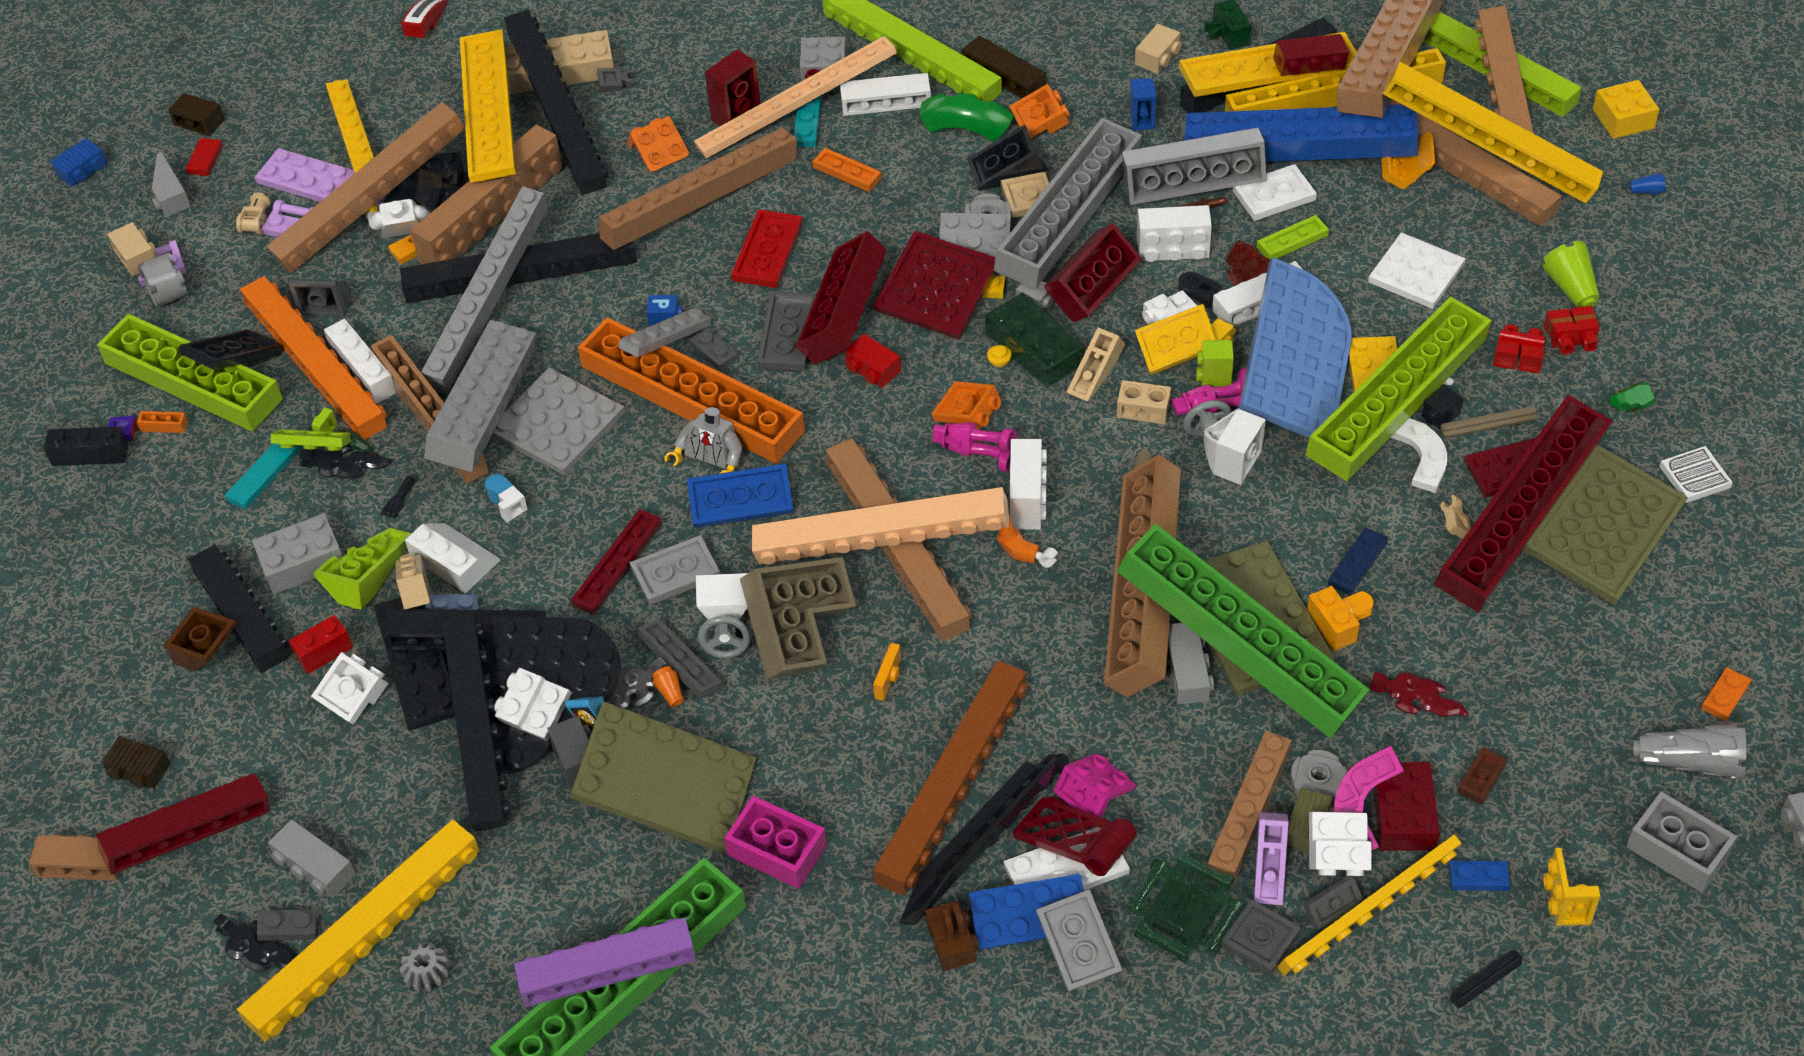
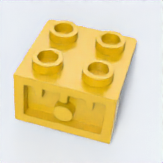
M1555 848L1552 858L1548 859V873H1544L1543 876L1545 890H1550L1551 896L1548 899L1549 914L1554 915L1556 926L1591 925L1600 899L1599 887L1585 884L1569 887L1562 849Z

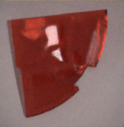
M1239 240L1228 254L1226 262L1230 265V271L1226 270L1227 276L1231 283L1236 286L1241 282H1246L1263 273H1267L1271 259L1258 254L1254 246Z

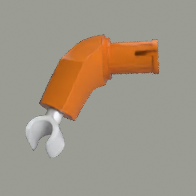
M1010 516L1009 527L998 530L999 533L996 538L999 544L1013 559L1033 564L1038 559L1040 564L1046 568L1051 567L1057 561L1054 557L1058 552L1054 548H1048L1044 553L1039 552V545L1024 540L1020 531L1013 527Z

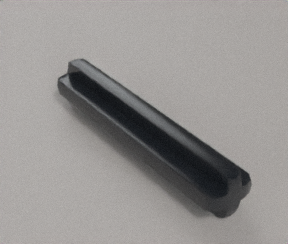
M1516 950L1509 951L1454 990L1450 996L1451 1002L1457 1008L1463 1007L1522 964V956Z

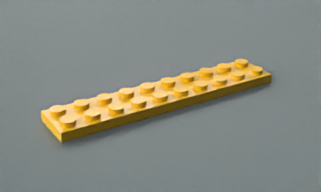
M503 29L460 37L467 162L470 182H482L516 174Z

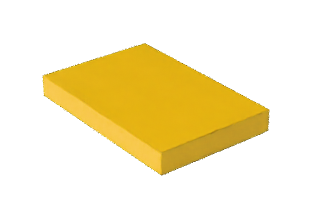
M1203 304L1135 330L1151 375L1197 358V351H1202V341L1216 340Z

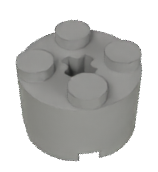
M170 252L138 265L142 279L144 278L145 286L157 307L188 295L183 284L185 283L183 276L179 270L176 271L174 267L175 262Z

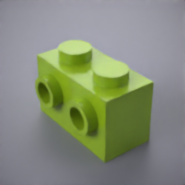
M1232 340L1202 341V351H1197V365H1200V367H1196V382H1201V386L1209 384L1211 387H1220L1231 384L1234 359Z

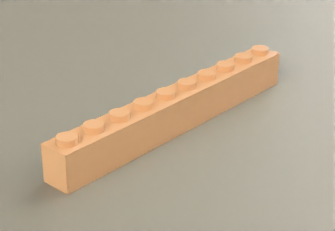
M1003 487L752 525V552L759 564H773L778 561H795L805 557H821L825 554L847 553L858 549L869 550L878 546H895L905 542H921L925 539L947 538L952 535L973 534L978 531H996L1009 527L1008 500Z

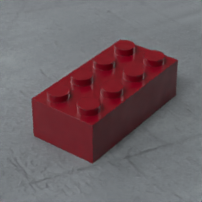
M1112 222L1096 230L1043 287L1071 322L1074 323L1088 317L1142 258Z

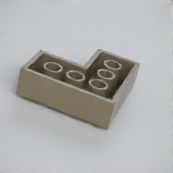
M843 557L758 568L740 578L767 680L810 673L827 664L815 619L840 616L856 607Z

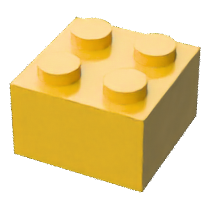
M1639 80L1597 90L1593 105V111L1613 139L1654 129L1659 113L1658 106Z

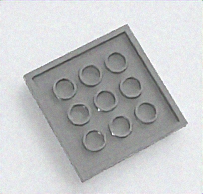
M549 367L502 414L491 436L565 475L625 413V407Z

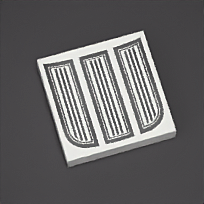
M1706 446L1660 462L1659 467L1675 489L1688 497L1685 503L1729 489L1733 483Z

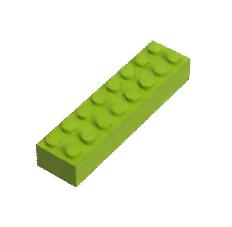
M127 314L97 344L105 364L252 432L283 400L276 380L241 364L212 370L179 353V346L190 341L131 314Z

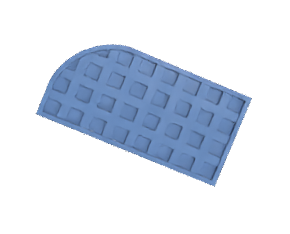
M1274 257L1268 265L1238 409L1309 438L1340 406L1352 331L1342 304L1321 280L1303 269Z

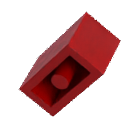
M865 334L852 343L845 352L847 368L853 373L857 372L865 377L867 382L876 384L880 388L887 385L901 372L900 356Z
M335 614L288 640L296 660L307 675L338 658L341 652L345 654L353 649L347 630Z

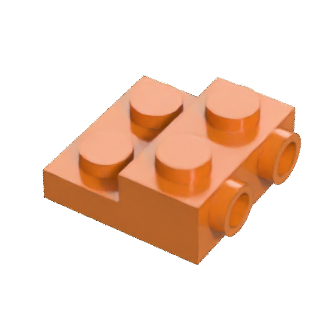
M1048 84L1009 106L1019 126L1021 127L1025 124L1033 136L1046 129L1051 134L1069 124L1067 117L1070 116V113L1065 104L1060 106L1059 103L1062 102L1059 93L1057 90L1052 91Z
M954 381L931 415L935 422L954 424L975 423L976 429L980 430L981 427L988 425L989 416L993 410L1000 408L1001 398L995 385Z

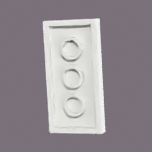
M1093 828L1086 831V834L1098 832L1101 828ZM1080 833V834L1071 836V837H1069V838L1081 836V835H1083V834ZM1086 843L1071 846L1070 849L1081 853L1086 847ZM1042 848L1004 861V868L1013 885L1081 874L1083 888L1086 890L1127 875L1130 871L1123 855H1121L1105 876H1097L1091 873L1084 864Z

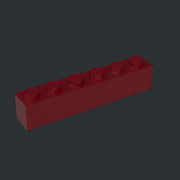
M255 773L246 777H240L228 784L214 787L202 794L188 797L181 802L168 807H162L155 812L134 818L129 822L108 828L96 834L98 850L110 874L113 875L269 813L268 795Z

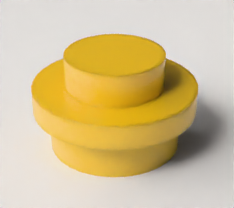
M1003 345L993 346L987 352L988 361L996 367L1005 366L1011 360V351Z

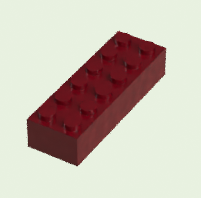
M869 231L835 248L795 347L815 365L824 360H829L840 352H846L852 344L851 339L858 328V321L864 313L865 303L871 295L872 285L877 279L878 270L884 262L883 257L887 250Z

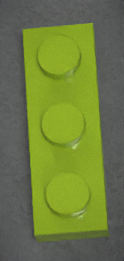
M1314 215L1258 240L1256 247L1270 262L1273 257L1277 259L1327 237L1329 229L1317 215Z
M279 429L271 433V444H280L281 448H293L295 445H303L304 449H317L319 446H325L327 450L337 451L342 450V447L351 442L350 433Z

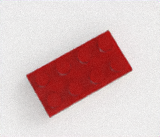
M758 209L732 271V281L777 288L803 224L802 216Z

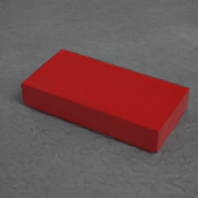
M200 138L186 166L187 174L209 176L223 147L222 141L219 139Z

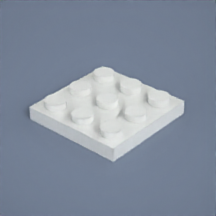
M1400 233L1370 274L1368 282L1433 309L1465 264V258Z

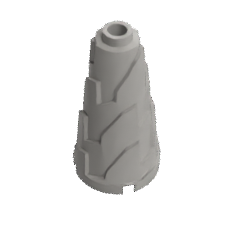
M1744 723L1676 729V732L1645 733L1639 736V740H1633V757H1638L1639 761L1645 762L1646 765L1676 767L1677 770L1697 771L1707 775L1744 779L1746 767H1741V762L1746 760L1745 727H1743Z

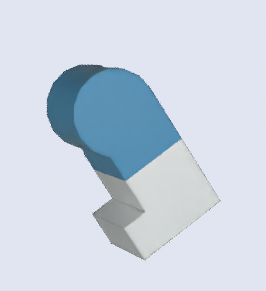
M494 474L486 479L485 488L488 498L491 502L498 503L501 517L506 522L511 521L528 510L525 497L503 475Z

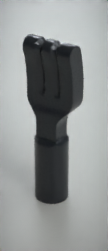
M406 476L397 494L382 509V515L391 516V518L397 517L403 508L402 501L415 482L412 476Z

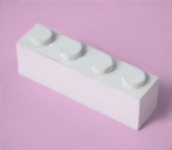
M928 73L854 80L840 84L843 116L920 108L922 101L931 97Z
M1296 261L1289 263L1302 269ZM1267 273L1214 294L1212 311L1219 319L1233 326L1257 317Z
M345 319L324 329L330 349H333L338 359L346 364L351 375L359 379L363 390H368L371 393L375 404L396 393L391 374Z

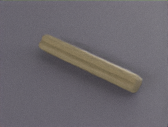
M1531 406L1444 423L1441 425V434L1444 438L1535 421L1538 419L1537 409Z

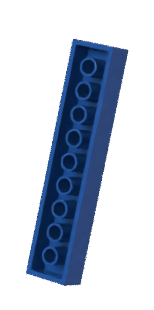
M1389 105L1382 118L1337 112V107L1186 113L1185 140L1259 128L1265 144V162L1418 156L1417 112L1404 105Z

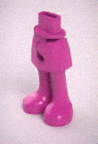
M1247 367L1239 370L1237 381L1230 385L1211 387L1208 384L1194 388L1186 393L1184 392L1181 394V397L1172 399L1176 415L1187 414L1195 406L1211 400L1225 402L1230 408L1239 407ZM1209 408L1205 411L1216 413L1220 408Z
M967 422L946 423L945 426L936 424L934 426L933 442L942 444V448H948L955 453L968 457L971 454L994 457L998 459V467L1001 472H1010L1011 439H1017V433L1014 429L1007 428L1002 432L983 431L976 429L975 423ZM977 441L993 442L999 444V446L980 443Z

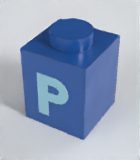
M649 295L647 318L649 327L683 313V306L678 305L677 295Z

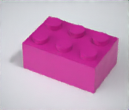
M755 796L751 797L724 837L727 856L800 889L827 847L825 828Z

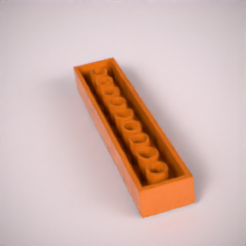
M608 317L578 347L583 368L689 421L697 419L709 407L719 409L720 418L733 423L734 431L743 448L775 464L781 460L805 432L803 412L670 347L663 346L640 357H636L618 348L621 338L637 331Z

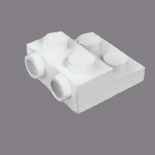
M1183 290L1168 298L1161 294L1143 303L1142 316L1146 323L1152 324L1197 305Z
M341 652L311 697L354 725L367 704H375L388 685V682L383 680L385 674L375 667L371 666L369 670L363 667L366 663L363 659L355 654L348 657Z
M519 668L517 673H512L507 680V687L509 689L505 697H500L496 701L494 707L495 717L505 724L548 741L550 737L547 727L557 724L566 706L565 701L569 700L572 693L566 688L546 681L539 675Z
M1309 812V869H1318L1319 875H1336V870H1346V876H1364V870H1371V842L1367 841V813Z

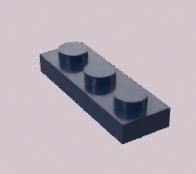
M1365 527L1329 577L1327 585L1333 586V588L1351 596L1387 545L1388 538Z

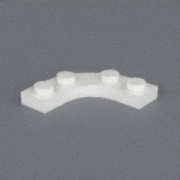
M1409 418L1390 438L1411 445L1420 456L1421 461L1412 479V486L1436 493L1447 465L1445 445L1435 431L1425 423Z

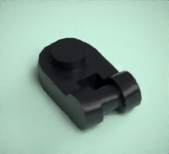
M1185 272L1179 277L1178 289L1180 291L1183 290L1187 296L1197 300L1199 304H1203L1206 308L1210 307L1213 303V295L1222 291V287L1218 283L1195 272Z

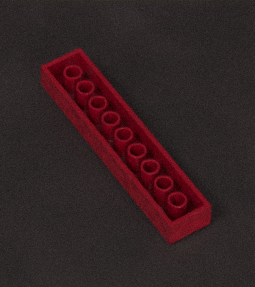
M1567 395L1441 568L1434 585L1479 613L1523 552L1529 539L1593 450L1601 442L1612 420L1572 396Z

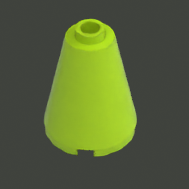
M1572 241L1573 246L1566 247L1563 244L1548 253L1543 259L1545 264L1541 265L1548 276L1576 307H1594L1599 299V293L1586 243L1583 241Z

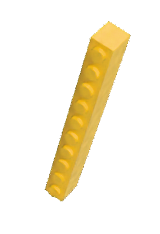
M1438 48L1417 52L1409 67L1439 83H1443L1446 61ZM1348 68L1227 94L1225 112L1336 107L1337 88Z
M1402 62L1398 63L1389 76L1383 94L1584 203H1587L1598 190L1603 171Z
M452 819L238 1007L237 1011L243 1022L264 1042L280 1034L285 1024L293 1017L301 1015L313 999L322 996L331 983L337 978L345 976L350 966L359 958L366 957L377 942L387 938L396 925L402 920L410 918L414 910L423 901L430 900L442 884L450 882L460 868L465 864L471 863L476 858L479 848L475 837Z

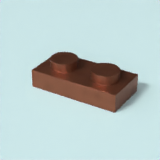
M1482 747L1458 786L1457 793L1483 805L1504 770L1508 759Z

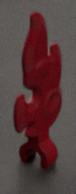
M1374 672L1369 688L1370 691L1378 693L1387 692L1390 693L1391 699L1398 698L1399 702L1395 703V707L1401 711L1410 714L1419 713V708L1415 707L1412 703V700L1417 699L1423 710L1438 716L1461 715L1466 717L1468 714L1465 707L1459 702L1440 697L1439 693H1445L1446 689L1434 680L1419 678L1410 672H1401L1392 681L1384 674Z

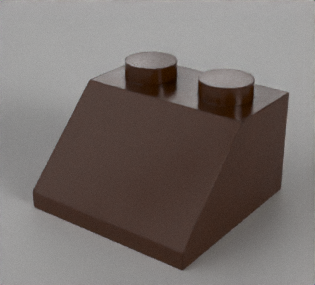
M193 606L164 644V648L175 665L197 671L209 662L237 623L235 620Z

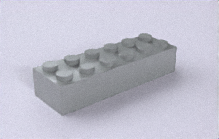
M1259 128L1122 152L1125 190L1130 205L1267 181L1265 144Z

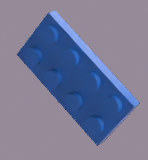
M786 464L687 478L694 528L794 513Z
M1081 874L969 892L970 908L979 950L1046 939L1035 912L1036 909L1083 892Z

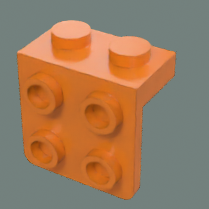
M670 116L663 119L657 118L643 128L640 126L630 131L626 141L630 149L637 148L649 172L662 169L686 158L689 154Z

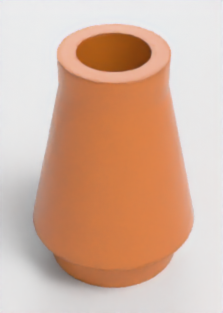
M671 666L663 667L652 674L654 679L653 685L666 699L671 708L685 701L682 696L677 672L672 670Z

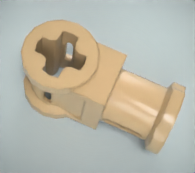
M258 192L251 195L250 206H244L242 212L237 216L236 228L238 233L256 232L258 235L263 234L261 228L267 220L265 210L270 206L271 200L268 196Z

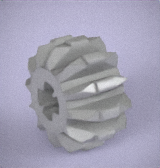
M420 942L417 950L409 948V956L401 957L403 966L400 967V973L404 977L405 984L408 987L413 986L418 993L424 986L429 992H431V985L433 984L441 987V979L448 978L449 973L447 969L450 965L448 958L445 957L444 950L441 947L436 949L432 942L426 948Z

